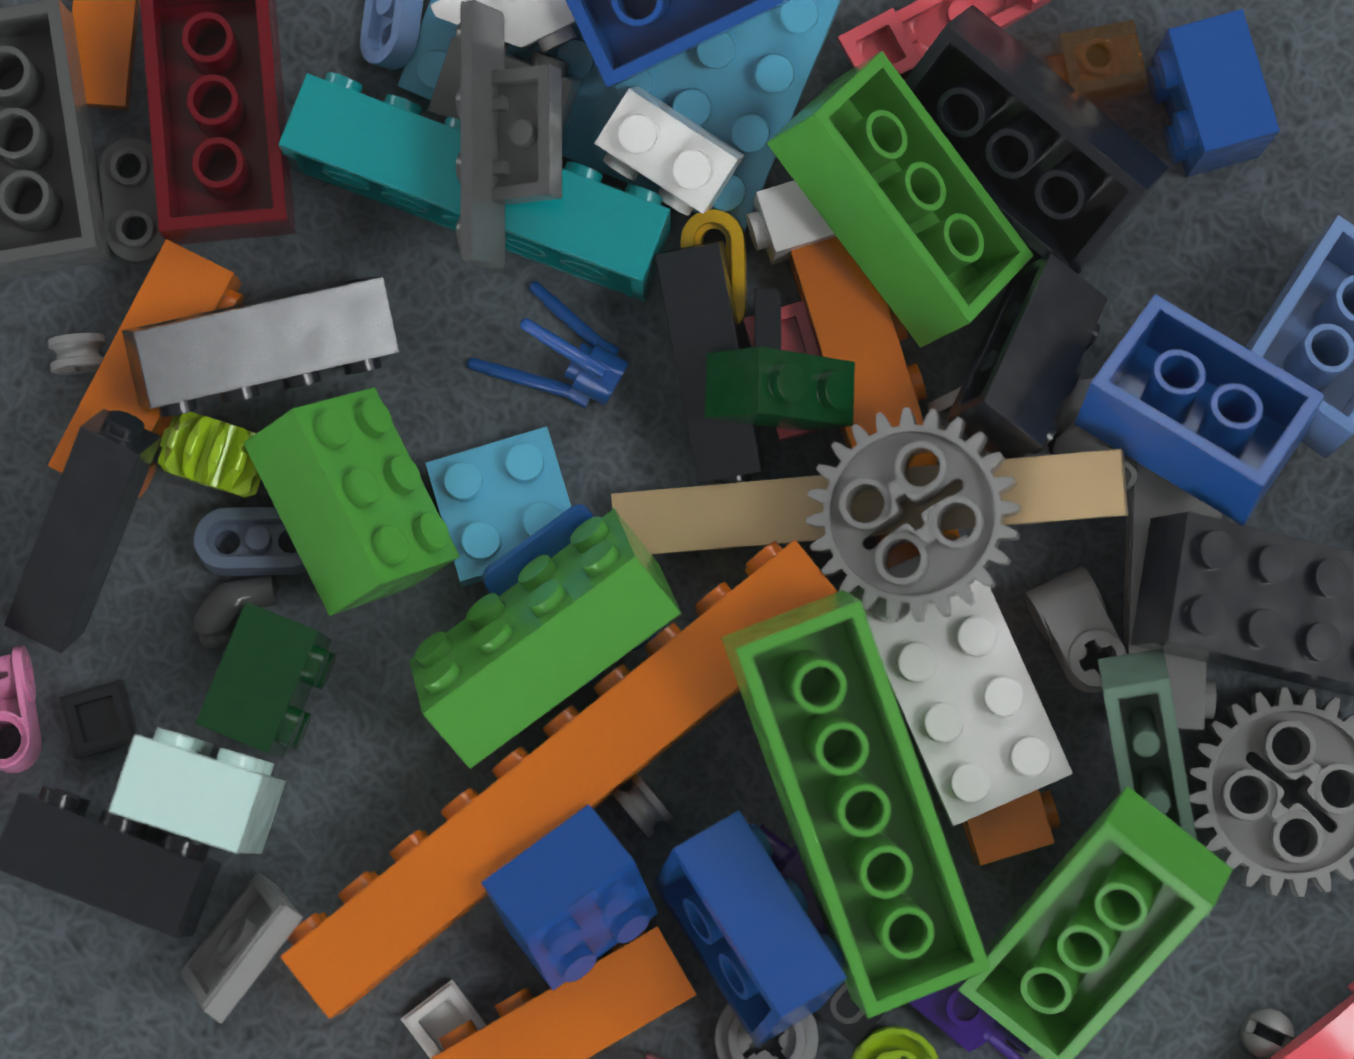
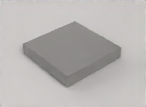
M260 872L258 875H254L180 971L181 977L202 1010L221 1024L303 919L302 915L281 889Z

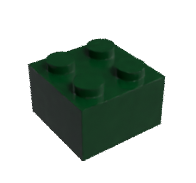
M245 602L195 724L268 754L284 757L288 747L298 749L312 717L311 713L303 710L312 687L320 690L324 688L336 660V654L328 650L332 639L318 630Z

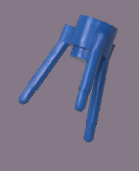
M532 281L529 284V290L588 345L582 343L578 349L528 318L520 321V327L538 339V341L571 361L564 376L574 381L573 385L478 358H469L466 362L467 367L471 370L567 398L583 408L587 407L591 399L605 406L630 363L617 355L620 350L619 347L601 338L554 294H551L537 281Z

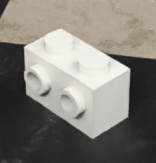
M639 86L627 90L594 143L607 151L603 158L605 164L633 181L641 173L661 187L657 194L663 198V202L689 216L693 208L702 214L712 208L745 156Z

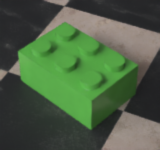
M375 387L291 409L243 443L329 616L407 590L460 558L449 536L447 525L439 516L421 480L420 472L411 460L392 422L390 412L383 404Z

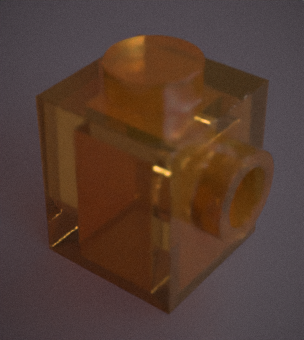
M1134 19L1059 34L1053 48L1054 54L1046 56V66L1092 104L1138 95L1147 82Z

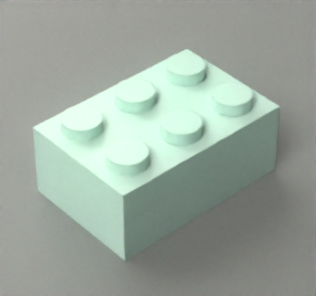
M157 727L153 738L134 735L109 812L235 853L262 854L286 781L271 776L274 763L221 747L217 758L210 756L214 744Z

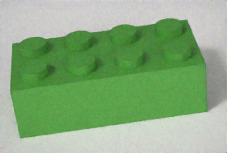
M880 51L835 79L767 142V145L920 348L971 323L1034 256L883 51Z
M615 508L602 518L595 516L583 522L572 533L570 537L571 544L552 558L548 555H541L533 559L520 572L517 584L500 596L496 593H491L479 599L469 609L463 621L447 633L441 631L428 637L417 648L415 656L409 660L422 714L469 768L475 766L681 614L659 563Z
M1126 786L985 947L984 951L991 970L964 980L958 990L1044 1059H1074L1215 906L1233 869L1130 787Z

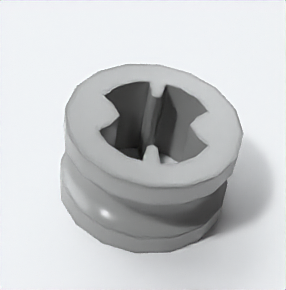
M74 333L50 338L48 340V348L56 353V360L50 363V372L67 375L97 372L104 358L100 355V348L106 344L105 335L99 333Z
M636 774L631 778L633 784L629 790L621 791L618 789L613 795L645 835L650 838L654 834L653 828L658 821L668 823L673 817L641 777Z

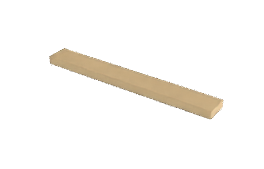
M1122 449L1005 459L1001 467L993 473L995 478L1003 476L1013 477L1017 483L1014 488L1001 495L1003 501H1011L1021 506V513L1004 518L1003 525L1005 526L1128 516ZM940 465L907 468L909 483L914 486L931 484L938 476ZM822 475L612 493L611 502L612 510L615 508L652 555L767 546L775 540L778 544H790L793 540H796L798 543L814 542L826 535L825 530L808 525L806 517L823 512L824 505L809 497L808 490L827 489L830 481ZM955 480L939 495L934 497L933 500L923 506H918L912 500L906 501L902 505L906 515L903 520L871 537L890 535L904 524H909L915 530L921 529L925 525L921 515L924 510L963 489V482ZM867 489L860 492L852 504V512L855 519L860 523L875 521L883 512L884 497L876 489ZM957 507L950 510L942 522V531L972 529L976 527L975 514L973 510L967 507Z

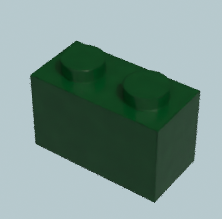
M766 347L707 353L705 418L795 431L853 426L855 362Z

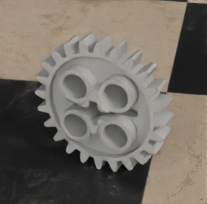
M905 407L901 413L900 426L892 427L890 421L882 412L877 413V433L870 436L857 424L853 425L852 431L857 445L850 450L846 446L834 442L831 447L841 460L837 468L818 464L816 468L830 482L827 489L808 490V496L823 504L824 507L823 512L806 517V523L810 526L824 529L826 534L810 545L811 550L816 553L832 552L834 557L826 563L821 571L827 577L843 572L847 574L839 591L844 590L852 595L860 588L865 589L862 606L868 612H871L883 598L886 600L887 618L891 620H897L904 604L910 605L911 613L917 622H924L927 604L934 603L942 616L945 618L951 616L950 597L957 594L960 599L970 606L975 604L974 594L970 585L976 580L987 587L994 588L996 583L986 570L990 562L1009 566L1011 560L998 549L1000 541L1019 540L1020 534L1012 528L1003 525L1004 518L1021 513V506L1011 501H1003L1001 495L1017 485L1016 480L1009 476L995 478L993 473L1001 467L1005 458L1000 452L982 458L980 453L984 449L988 438L982 432H979L966 442L963 441L965 422L959 417L953 420L944 431L941 429L940 413L936 409H930L923 425H917L912 410L909 407ZM921 453L936 455L940 463V471L937 478L926 486L910 484L907 478L909 462ZM955 480L963 482V489L924 510L921 515L925 525L921 529L915 530L909 524H904L884 538L875 548L871 550L865 549L864 542L866 539L903 520L906 515L902 505L906 501L912 500L918 506H923L933 500L934 497L939 495ZM867 489L879 490L884 497L882 514L870 523L858 522L852 512V504L855 497ZM957 507H967L973 510L976 517V527L973 533L962 541L946 539L942 531V522L945 515ZM902 543L916 545L920 552V565L918 569L906 578L894 577L888 568L890 552Z
M1287 687L1276 690L1273 707H1270L1267 699L1261 692L1252 694L1250 697L1251 714H1248L1236 703L1228 706V715L1233 725L1229 728L1217 721L1210 722L1207 726L1217 740L1216 744L1198 743L1193 748L1198 755L1207 760L1205 767L1186 770L1188 777L1202 783L1201 791L1191 793L1189 797L1191 804L1203 805L1204 814L1194 819L1195 828H1210L1213 834L1206 840L1203 846L1211 852L1223 848L1226 854L1222 861L1232 869L1239 865L1244 866L1241 885L1244 887H1252L1261 875L1265 876L1267 895L1277 896L1285 879L1288 880L1294 897H1305L1309 878L1312 879L1320 892L1331 891V871H1334L1345 881H1352L1354 879V871L1349 860L1354 858V713L1342 720L1339 719L1337 715L1340 708V699L1337 697L1330 698L1323 704L1321 709L1316 708V695L1313 689L1304 690L1299 697L1297 705H1293L1292 697ZM1281 729H1288L1294 732L1300 739L1302 746L1301 754L1292 765L1282 763L1273 753V738ZM1249 752L1255 753L1263 764L1282 781L1299 779L1302 784L1298 788V795L1315 810L1331 819L1335 823L1334 831L1331 833L1327 832L1318 820L1301 804L1292 803L1283 806L1280 802L1285 793L1282 787L1267 775L1253 768L1246 761V755ZM1331 771L1344 775L1350 786L1348 800L1338 808L1328 804L1321 790L1324 778ZM1240 777H1247L1254 781L1260 792V800L1257 807L1248 814L1237 810L1230 798L1231 787ZM1292 819L1302 823L1309 835L1305 851L1298 856L1288 854L1282 848L1279 839L1283 825Z

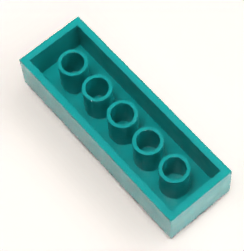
M327 72L325 79L307 73L278 144L293 171L456 231L457 221L461 216V184L456 173V159L461 151V119L447 117L445 123L442 124L420 116L423 108L405 98L387 94L383 102L362 94L363 86L360 83L341 74ZM567 162L565 168L562 169V199L505 205L506 251L642 302L645 301L658 268L655 254L665 250L671 234L670 209L661 206L663 198L660 195L632 184H627L625 191L618 190L602 184L603 176L599 172L578 163Z

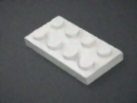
M965 535L953 541H962L968 537ZM920 555L889 568L890 573L896 578L911 576L920 565ZM977 580L970 585L974 594L975 604L970 606L956 594L950 597L951 616L946 618L941 615L934 603L927 604L924 622L915 621L908 604H904L901 614L896 621L887 618L886 600L883 598L871 612L864 610L898 707L951 826L960 824L1073 774L991 588ZM860 588L852 594L860 599L861 603L865 589Z

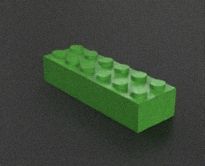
M842 590L721 637L828 936L835 942L843 956L845 966L842 970L847 977L845 983L853 1002L869 1019L991 970L861 600Z

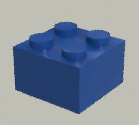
M1243 9L1167 30L1151 58L1153 66L1146 68V79L1154 103L1164 102L1170 126L1164 127V139L1171 161L1174 164L1182 162L1187 178L1259 158L1280 130Z
M589 804L481 882L509 934L553 991L565 982H573L585 976L593 968L597 958L616 944L627 943L638 937L648 926L649 920L658 914L633 858Z

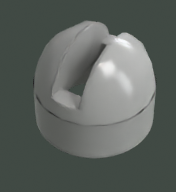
M1260 1008L1251 1012L1244 1019L1240 1036L1244 1048L1248 1052L1250 1051L1252 1056L1255 1055L1258 1059H1269L1295 1038V1032L1292 1022L1284 1013L1271 1008ZM1258 1022L1275 1032L1285 1035L1281 1047L1253 1034Z

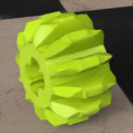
M194 412L174 415L169 429L165 428L160 443L162 450L157 462L165 472L244 498L256 495L261 481L243 444L257 433Z

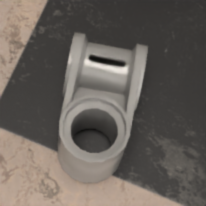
M1080 565L1025 592L1024 599L1039 632L1050 645L1067 680L1076 689L1094 694L1103 691L1100 675L1095 669L1084 672L1079 662L1087 655L1085 647L1089 646L1094 654L1105 652L1108 657L1126 655V651L1107 614L1104 601L1087 569Z

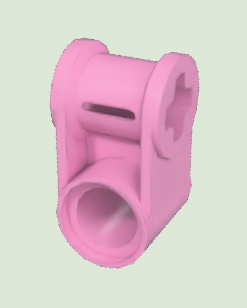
M24 645L14 647L9 655L0 656V731L8 726H16L21 734V745L18 751L9 758L0 759V770L6 773H19L29 769L38 760L42 750V738L35 703V678L31 658Z

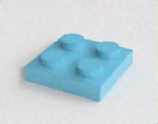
M547 426L425 463L441 518L447 525L449 536L460 555V558L456 559L454 563L462 587L483 581V572L488 566L571 507Z

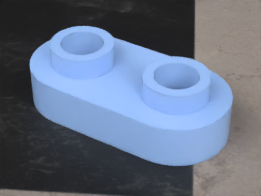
M365 0L360 49L362 56L367 62L390 70H397L410 60L418 42L423 0Z

